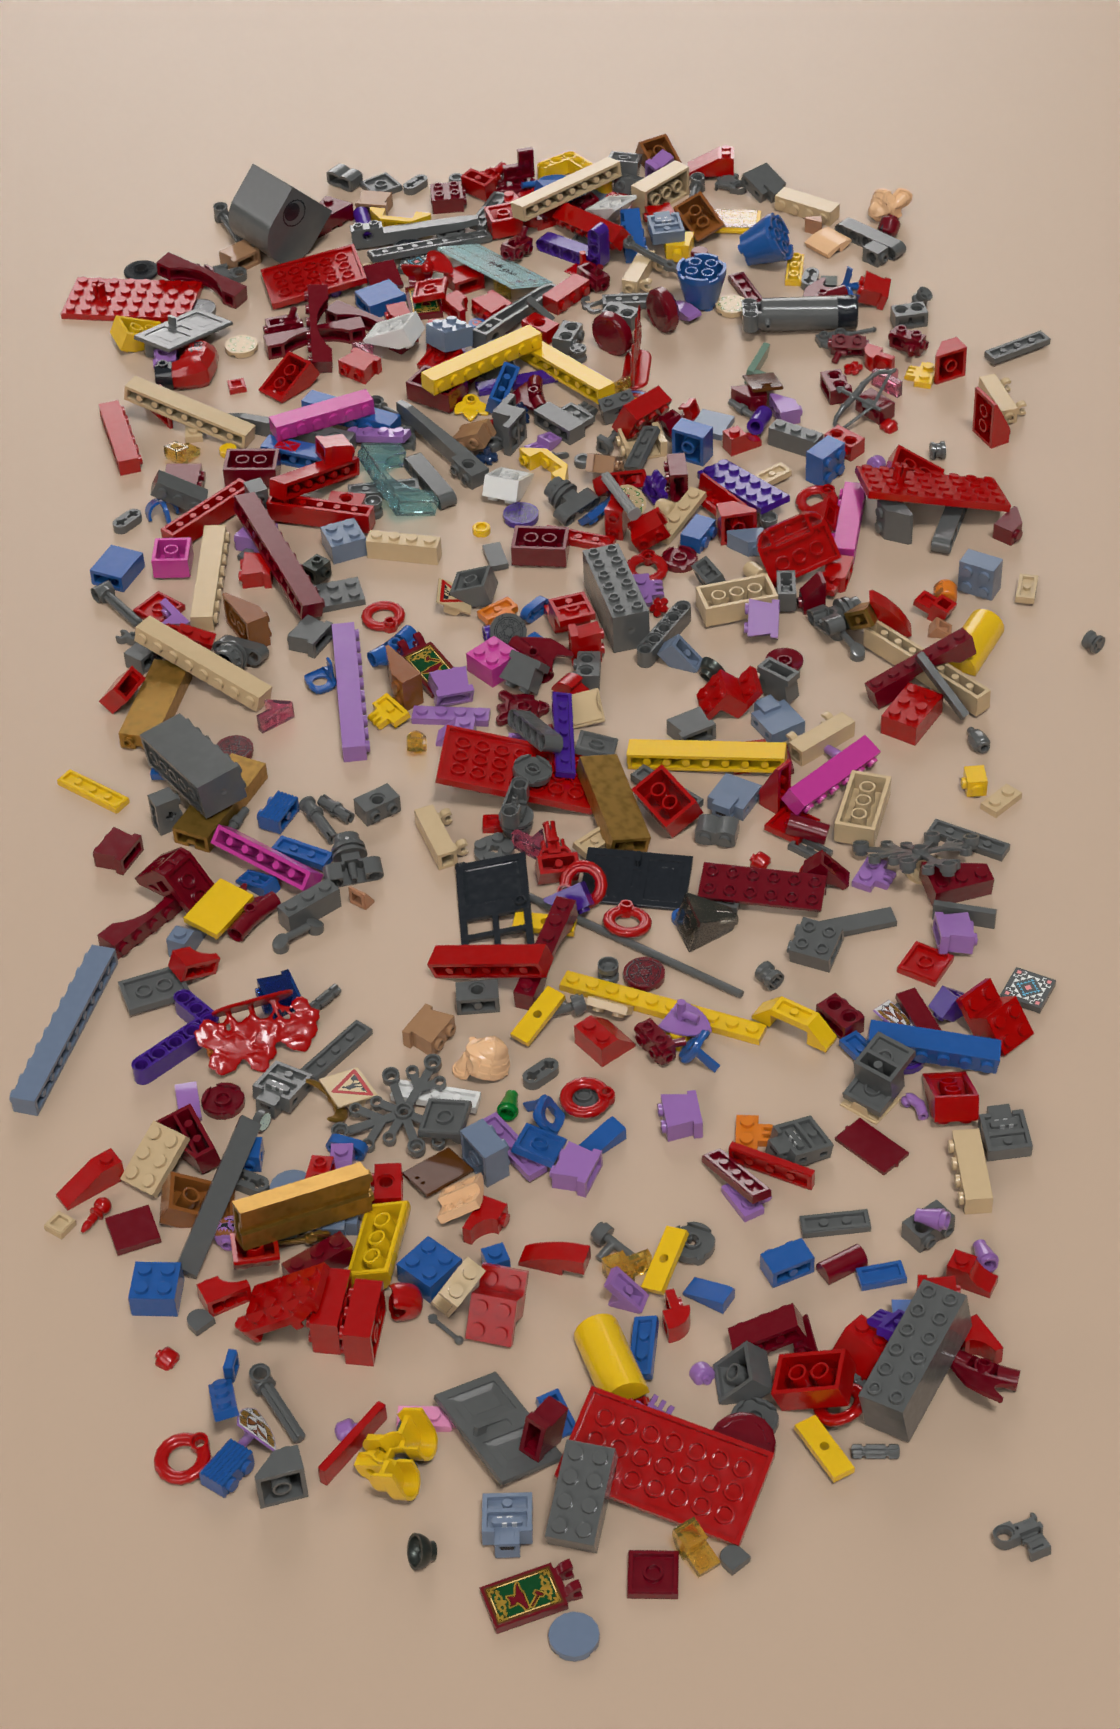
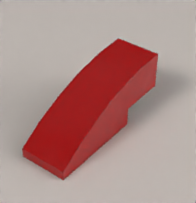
M870 590V604L878 620L906 638L912 636L911 623L902 610L884 595Z
M570 1242L533 1243L525 1245L518 1266L561 1276L564 1271L584 1275L591 1259L590 1245Z

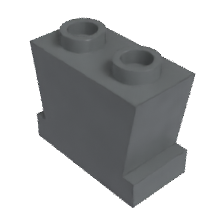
M307 614L289 632L287 636L289 650L306 653L308 657L315 659L333 639V623L329 621L324 623Z
M512 649L509 654L511 659L499 677L504 679V684L511 688L518 686L520 687L519 691L525 694L532 692L538 695L544 673L548 674L550 667Z
M771 657L766 658L757 666L763 693L766 695L771 694L778 701L784 699L788 704L799 696L797 682L800 678L799 671Z
M700 706L666 719L667 735L674 740L711 741L716 739V723L713 720L707 719Z

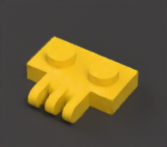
M922 362L920 367L910 365L904 379L913 381L914 387L931 389L934 382L935 364Z
M386 693L372 703L375 710L367 717L369 721L381 730L388 724L393 725L395 728L410 718V714L394 698Z

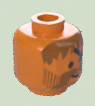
M943 579L934 585L933 595L938 598L943 594L956 602L957 585L951 580Z

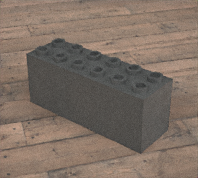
M619 544L582 550L584 586L613 653L637 649L639 643L650 632L649 609Z
M179 713L140 734L148 764L206 819L247 797L245 791L247 786L241 777L242 769L237 762H233L227 753H223L219 745L212 743L209 736L202 734L200 728L195 727L189 718L186 719Z
M925 1279L922 1280L858 1395L865 1425L910 1442L972 1328L967 1295Z

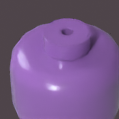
M874 455L868 459L867 465L879 468L880 466H886V461L882 456Z
M702 1361L695 1363L691 1367L689 1376L696 1385H709L715 1378V1371L708 1363Z
M351 1418L338 1422L335 1426L337 1439L341 1442L358 1422L355 1423Z

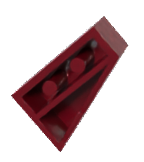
M325 196L319 203L332 210V213L317 239L330 233L331 229L337 225L341 227L343 222L347 220L353 221V203Z
M921 862L919 878L932 906L934 900L958 903L992 894L995 879L987 863H960L961 868L955 872L954 876L944 877L936 866L934 867L933 875H923L922 866L927 862Z
M191 1103L156 1121L190 1139L181 1158L203 1174L219 1166L221 1159Z

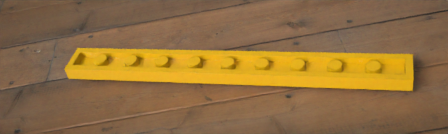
M567 970L559 984L560 991L571 994L578 993V995L583 994V997L586 998L588 996H597L633 1006V1011L661 1019L666 1017L678 1001ZM693 1005L706 1016L712 1033L760 1045L767 1031V1025Z

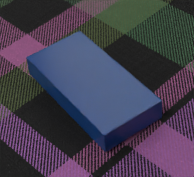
M901 1260L856 1268L855 1273L861 1291L907 1283V1276Z

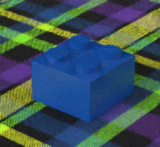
M681 418L672 428V454L685 453L686 462L704 467L713 456V427Z
M827 435L807 450L805 480L814 485L823 486L831 483L845 470V442Z
M427 1236L396 1264L398 1281L400 1283L405 1282L416 1285L421 1291L423 1299L431 1303L458 1266L462 1264V1259Z
M135 1261L128 1296L132 1316L178 1317L185 1281L181 1262Z

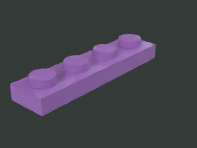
M353 426L347 429V431L356 433V442L405 443L411 436L410 429H403L402 427L390 429L387 427L358 428Z
M422 705L414 706L411 720L412 724L446 725L455 717L476 718V726L489 727L491 711L490 708Z
M496 1112L484 1118L488 1125L494 1127L497 1135L501 1139L506 1140L509 1146L508 1158L510 1162L529 1182L547 1172V1166L511 1152L518 1135Z

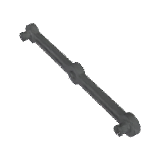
M628 235L623 240L625 248L633 249L662 265L665 271L677 274L675 262L666 260L638 245L633 240L632 235Z

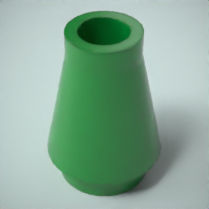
M508 1090L497 1107V1113L504 1121H512L518 1116V1093L515 1090Z

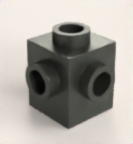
M318 554L302 564L306 575H309L311 583L314 585L322 583L332 575L330 560Z

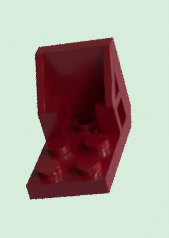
M183 847L161 854L135 877L139 885L163 897L172 894L186 913L214 885L192 853Z

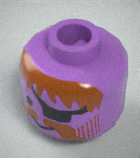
M233 1216L222 1218L215 1232V1242L227 1251H231L230 1233H235Z

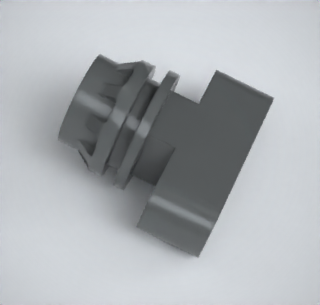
M559 476L553 478L544 490V495L548 497L549 503L556 509L553 517L565 527L575 521L577 512L580 514L584 510L590 512L600 502V497L587 487L577 493V486L575 484H572L569 480H563Z
M856 596L834 599L833 606L827 607L822 604L808 609L807 617L811 625L831 636L850 629L844 613L860 604L861 601Z
M224 635L213 644L215 654L241 669H244L247 664L258 665L269 656V650L264 644L231 635Z
M522 776L511 780L499 812L500 827L504 831L505 836L511 840L525 839L529 836L530 829L533 826L534 813L527 806L530 797L529 780Z
M345 831L333 838L334 845L331 850L333 863L323 867L324 879L328 878L337 887L376 881L384 877L381 858L378 856L367 857L368 853L365 844L360 840L357 832Z

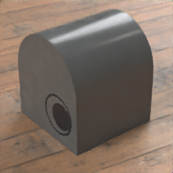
M252 164L230 205L229 225L236 236L242 240L244 239L275 261L285 263L300 259L309 252L332 210L257 165Z

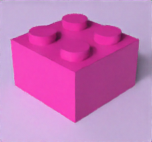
M191 537L155 538L151 558L154 578H185L191 576L194 557Z
M493 636L466 653L467 671L494 688L504 681L499 676L510 661L511 657H509V654L513 648Z

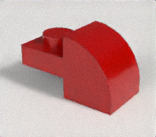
M868 343L864 350V366L871 372H874L876 369L892 370L895 368V356L884 353L882 347Z
M924 590L914 600L913 605L928 614L927 620L933 621L936 617L944 620L956 608L957 603L943 594L937 598Z
M567 673L552 686L551 690L575 694L590 689L582 683L583 677L576 673Z
M673 1288L665 1290V1306L667 1310L662 1311V1325L668 1343L677 1342L684 1338L689 1332L691 1325L690 1305L683 1306L681 1297L676 1296Z

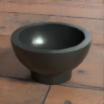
M703 657L700 663L701 671L699 674L707 682L720 669L725 671L718 662L709 657Z
M412 1533L408 1540L407 1556L413 1570L423 1569L430 1561H435L437 1557L435 1541H430L425 1535L420 1533Z

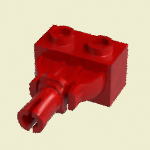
M500 162L494 168L489 167L480 172L470 168L461 176L462 187H465V192L487 201L491 194L496 191L498 181L501 180V174L503 173L502 166L506 165V163Z
M546 821L542 824L546 842L545 840L541 841V850L535 862L538 885L559 883L565 868L571 863L579 861L578 853L571 852L565 845L563 838L560 839L559 843L555 821H550V825L549 821ZM580 873L575 875L572 881H577Z

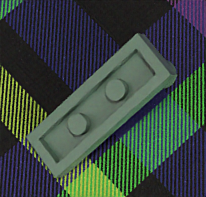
M766 342L762 344L748 367L746 375L766 373L760 371L768 358L770 344Z

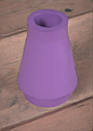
M917 1208L914 1215L915 1222L922 1223L938 1231L947 1230L951 1219L950 1212L944 1208Z
M979 1239L975 1241L973 1248L978 1262L989 1272L995 1271L998 1267V1256L987 1245L985 1240Z

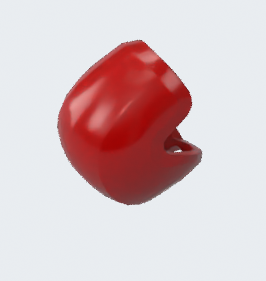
M405 1282L389 1285L392 1290L388 1303L391 1318L394 1321H407L418 1317L423 1308V1297L419 1288L414 1284Z

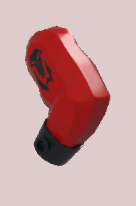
M197 340L184 348L179 360L175 362L158 361L154 366L156 384H161L170 390L196 389L209 386L218 366L219 354L216 348L206 341Z

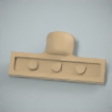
M690 487L678 502L665 498H660L656 501L654 508L659 507L666 516L668 523L665 525L671 534L670 537L661 541V543L669 545L706 499L707 494L705 491Z

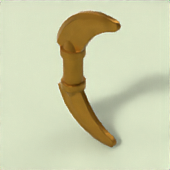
M313 1079L305 1080L306 1083L313 1085L327 1096L328 1102L333 1106L335 1113L333 1116L328 1117L327 1120L334 1123L344 1122L348 1117L347 1109L345 1107L338 1109L319 1081Z
M317 1230L316 1232L305 1234L304 1237L278 1241V1245L313 1244L316 1241L320 1242L328 1238L331 1232Z

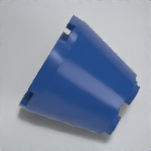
M774 213L766 215L739 236L740 244L738 245V250L741 254H744L748 266L787 261L793 257L794 253L793 245L790 244L788 237L789 230L779 214L774 215Z
M695 253L694 257L682 258L677 263L676 268L685 302L695 306L698 310L712 311L715 303L719 300L726 276V263L719 260L718 256L709 253Z

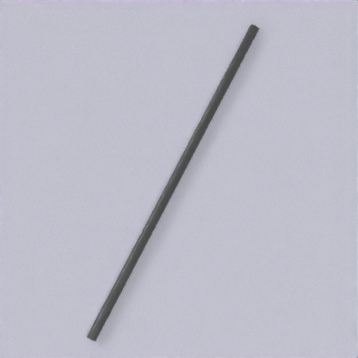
M530 893L532 903L550 911L552 905L545 903L543 898ZM580 915L577 917V924L738 998H742L744 991L630 938L614 935L604 926Z

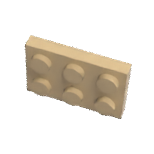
M153 1120L120 1179L157 1198L170 1172L173 1171L190 1139Z

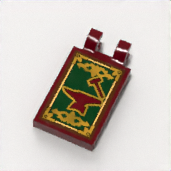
M431 274L424 275L425 280L432 279ZM408 276L409 287L405 288V294L410 313L416 311L421 320L443 318L440 299L413 304L412 296L416 281L415 276Z
M417 632L413 634L415 641L412 642V645L414 647L409 649L406 641L402 639L397 642V645L400 647L397 649V653L421 673L423 689L431 698H434L435 696L428 686L429 672L452 669L453 666L431 641L426 643L422 634Z
M570 1559L560 1562L555 1568H553L551 1563L479 1587L496 1634L569 1609L568 1602L583 1598L579 1579L568 1583L566 1587L563 1583V1580L574 1578L573 1565Z

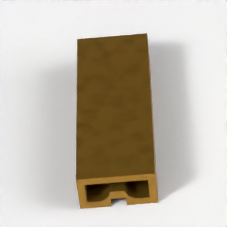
M153 660L145 677L146 679L142 683L118 733L121 748L136 749L137 746H141L144 750L140 734L175 716L193 678L191 673L168 660Z
M231 753V760L237 762L242 769L241 777L247 786L245 788L247 797L207 819L190 805L172 827L175 843L188 847L190 844H193L195 849L210 853L215 847L211 840L218 824L228 826L230 819L237 815L242 807H246L267 780L266 763Z
M618 755L579 756L576 772L596 823L600 827V833L605 841L606 848L647 852L651 836Z
M361 1162L232 1201L236 1240L242 1249L246 1251L372 1211L374 1195L370 1183L373 1182L370 1170L366 1169Z

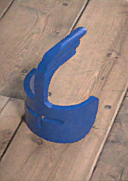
M158 498L152 499L145 508L147 520L149 522L152 521L151 512L156 505L160 504L166 523L172 522L166 505L168 502ZM171 504L176 514H179L178 506Z

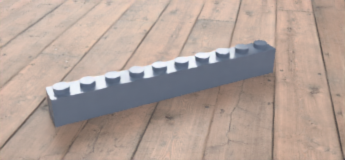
M91 945L89 951L85 953L83 962L77 968L73 981L68 984L65 996L60 999L57 1011L52 1014L50 1024L44 1029L42 1039L36 1044L35 1052L28 1059L26 1068L20 1074L15 1089H12L10 1092L9 1100L12 1103L14 1112L34 1116L39 1115L118 965L115 948Z

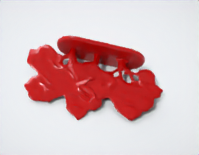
M640 305L638 306L637 317L635 318L634 343L631 346V351L625 356L621 380L622 385L629 389H640L648 384L652 361L651 354L646 350L640 349L642 338Z
M291 989L282 990L216 1009L211 1015L213 1017L226 1016L223 1023H216L209 1019L203 1020L199 1030H195L194 1035L198 1046L213 1050L208 1066L215 1070L217 1074L225 1075L235 1071L242 1059L248 1061L251 1069L265 1072L269 1068V1060L273 1059L277 1053L276 1043L282 1042L292 1050L303 1052L308 1050L312 1038L316 1036L318 1031L316 1022L320 1019V1010L311 1008L308 999L302 996L296 997L289 1007L279 1004L278 1001L286 999L293 994ZM267 1004L272 1005L273 1011L269 1017L259 1018L256 1016L254 1008ZM294 1008L295 1013H292L289 1009ZM249 1009L250 1015L242 1022H238L232 1016L233 1013ZM280 1009L281 1012L285 1010L290 1015V1018H283L278 1010ZM274 1013L278 1016L276 1019H273ZM230 1023L231 1030L228 1031L226 1025Z

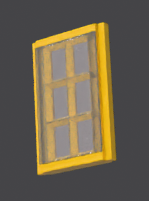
M714 209L725 224L723 228L714 233L743 234L761 220V210Z

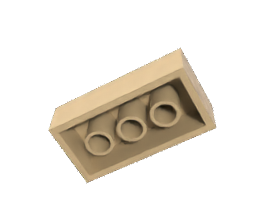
M675 160L631 185V195L637 196V199L632 203V208H639L640 217L643 218L645 206L663 205L666 202L672 205L689 195V167Z
M767 573L696 587V606L706 627L748 619V614H745V603H749V599L772 603V599L778 600V594Z
M852 770L835 820L834 841L853 844L856 840L869 841V847L875 846L891 795L892 776Z

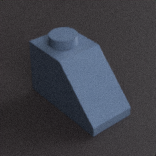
M763 527L728 530L727 547L747 557L759 556L756 542L757 537L763 531Z
M680 634L665 641L657 653L669 667L692 673L698 672L703 659Z
M176 925L166 938L169 957H171L172 950L190 946L196 951L207 934L193 927Z

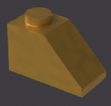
M870 601L860 603L844 613L851 630L872 627L878 620Z

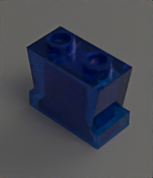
M289 969L281 971L280 975L256 979L258 988H255L256 997L291 989L293 994L290 997L278 1001L279 1004L289 1007L296 997L301 996ZM272 1005L262 1006L264 1014L270 1016L273 1011ZM294 1008L289 1009L291 1012L295 1011ZM280 1009L278 1010L282 1017L288 1015L285 1010L284 1012H281ZM274 1013L273 1019H276L278 1016Z

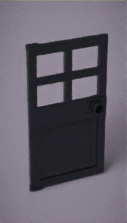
M521 852L474 862L456 863L461 945H469V942L494 938L495 945H500L501 936L526 932L527 944H535L526 853ZM524 912L525 924L500 929V916ZM492 918V931L468 934V922Z

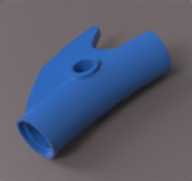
M405 625L391 639L369 651L367 658L373 667L387 665L385 646L389 645L397 652V649L400 648L397 642L402 639L406 641L409 649L413 648L412 642L415 641L413 634L417 633L412 626Z

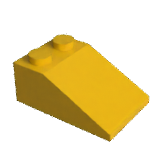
M116 315L110 334L121 351L139 352L145 350L144 343L135 340L134 335L157 326L161 322Z

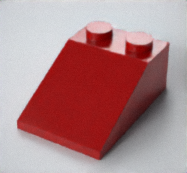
M723 145L687 162L689 177L695 172H701L705 177L734 176V147Z
M288 351L258 390L272 399L284 403L309 388L320 375V372L312 362Z
M975 387L972 431L991 449L1009 443L1011 430L1000 408L981 388Z
M899 444L888 458L886 467L894 469L895 462H899L900 465L902 462L909 466L907 471L918 469L926 473L937 471L944 474L945 470Z
M966 1071L922 1073L930 1115L935 1123L945 1125L956 1121L971 1123L978 1120L979 1094Z

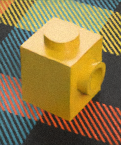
M984 765L964 766L961 788L965 789L966 796H987L988 780Z

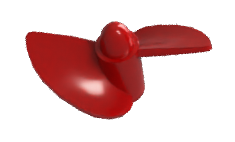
M431 250L427 253L426 260L422 265H401L403 273L407 277L415 276L416 281H424V275L431 274L432 277L433 271L453 274L454 272L450 260L436 250Z

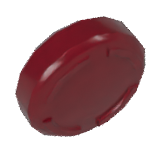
M664 287L650 290L646 298V310L652 325L664 333L675 330L679 323V308L674 296Z
M604 311L594 318L592 333L596 343L603 351L610 355L621 356L631 349L633 335L630 326L624 318L612 311Z
M738 1412L727 1415L718 1421L713 1428V1431L776 1453L777 1445L773 1429L765 1419L754 1413Z

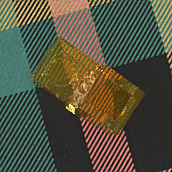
M175 441L164 446V455L169 461L176 464H188V460L200 455V448L190 443L181 444Z
M648 1249L626 1256L624 1251L621 1250L602 1258V1273L607 1279L611 1268L618 1266L635 1282V1276L645 1274L648 1271L652 1255Z
M695 1517L673 1529L672 1537L679 1555L683 1561L687 1560L698 1578L720 1565V1560L707 1542V1535Z

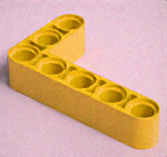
M573 151L564 152L537 163L538 180L548 175L572 174L593 163ZM612 181L596 188V190L603 194L612 192Z

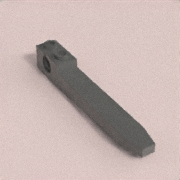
M466 215L383 227L381 221L373 220L369 223L350 225L352 244L354 243L355 249L393 244L398 240L417 239L479 225L477 215ZM365 232L371 233L369 236L363 235Z
M548 283L536 288L473 329L472 347H479L490 340L504 336L505 332L535 312L524 303L530 295L543 306L542 295L556 285Z
M404 400L396 402V410L403 419L451 462L450 469L453 475H456L471 490L484 484L485 474L489 473V468L413 405Z
M228 413L256 425V435L265 437L269 434L273 435L270 431L269 417L247 413ZM331 427L290 438L315 444V436L324 437L343 434L355 449L357 447L355 432Z

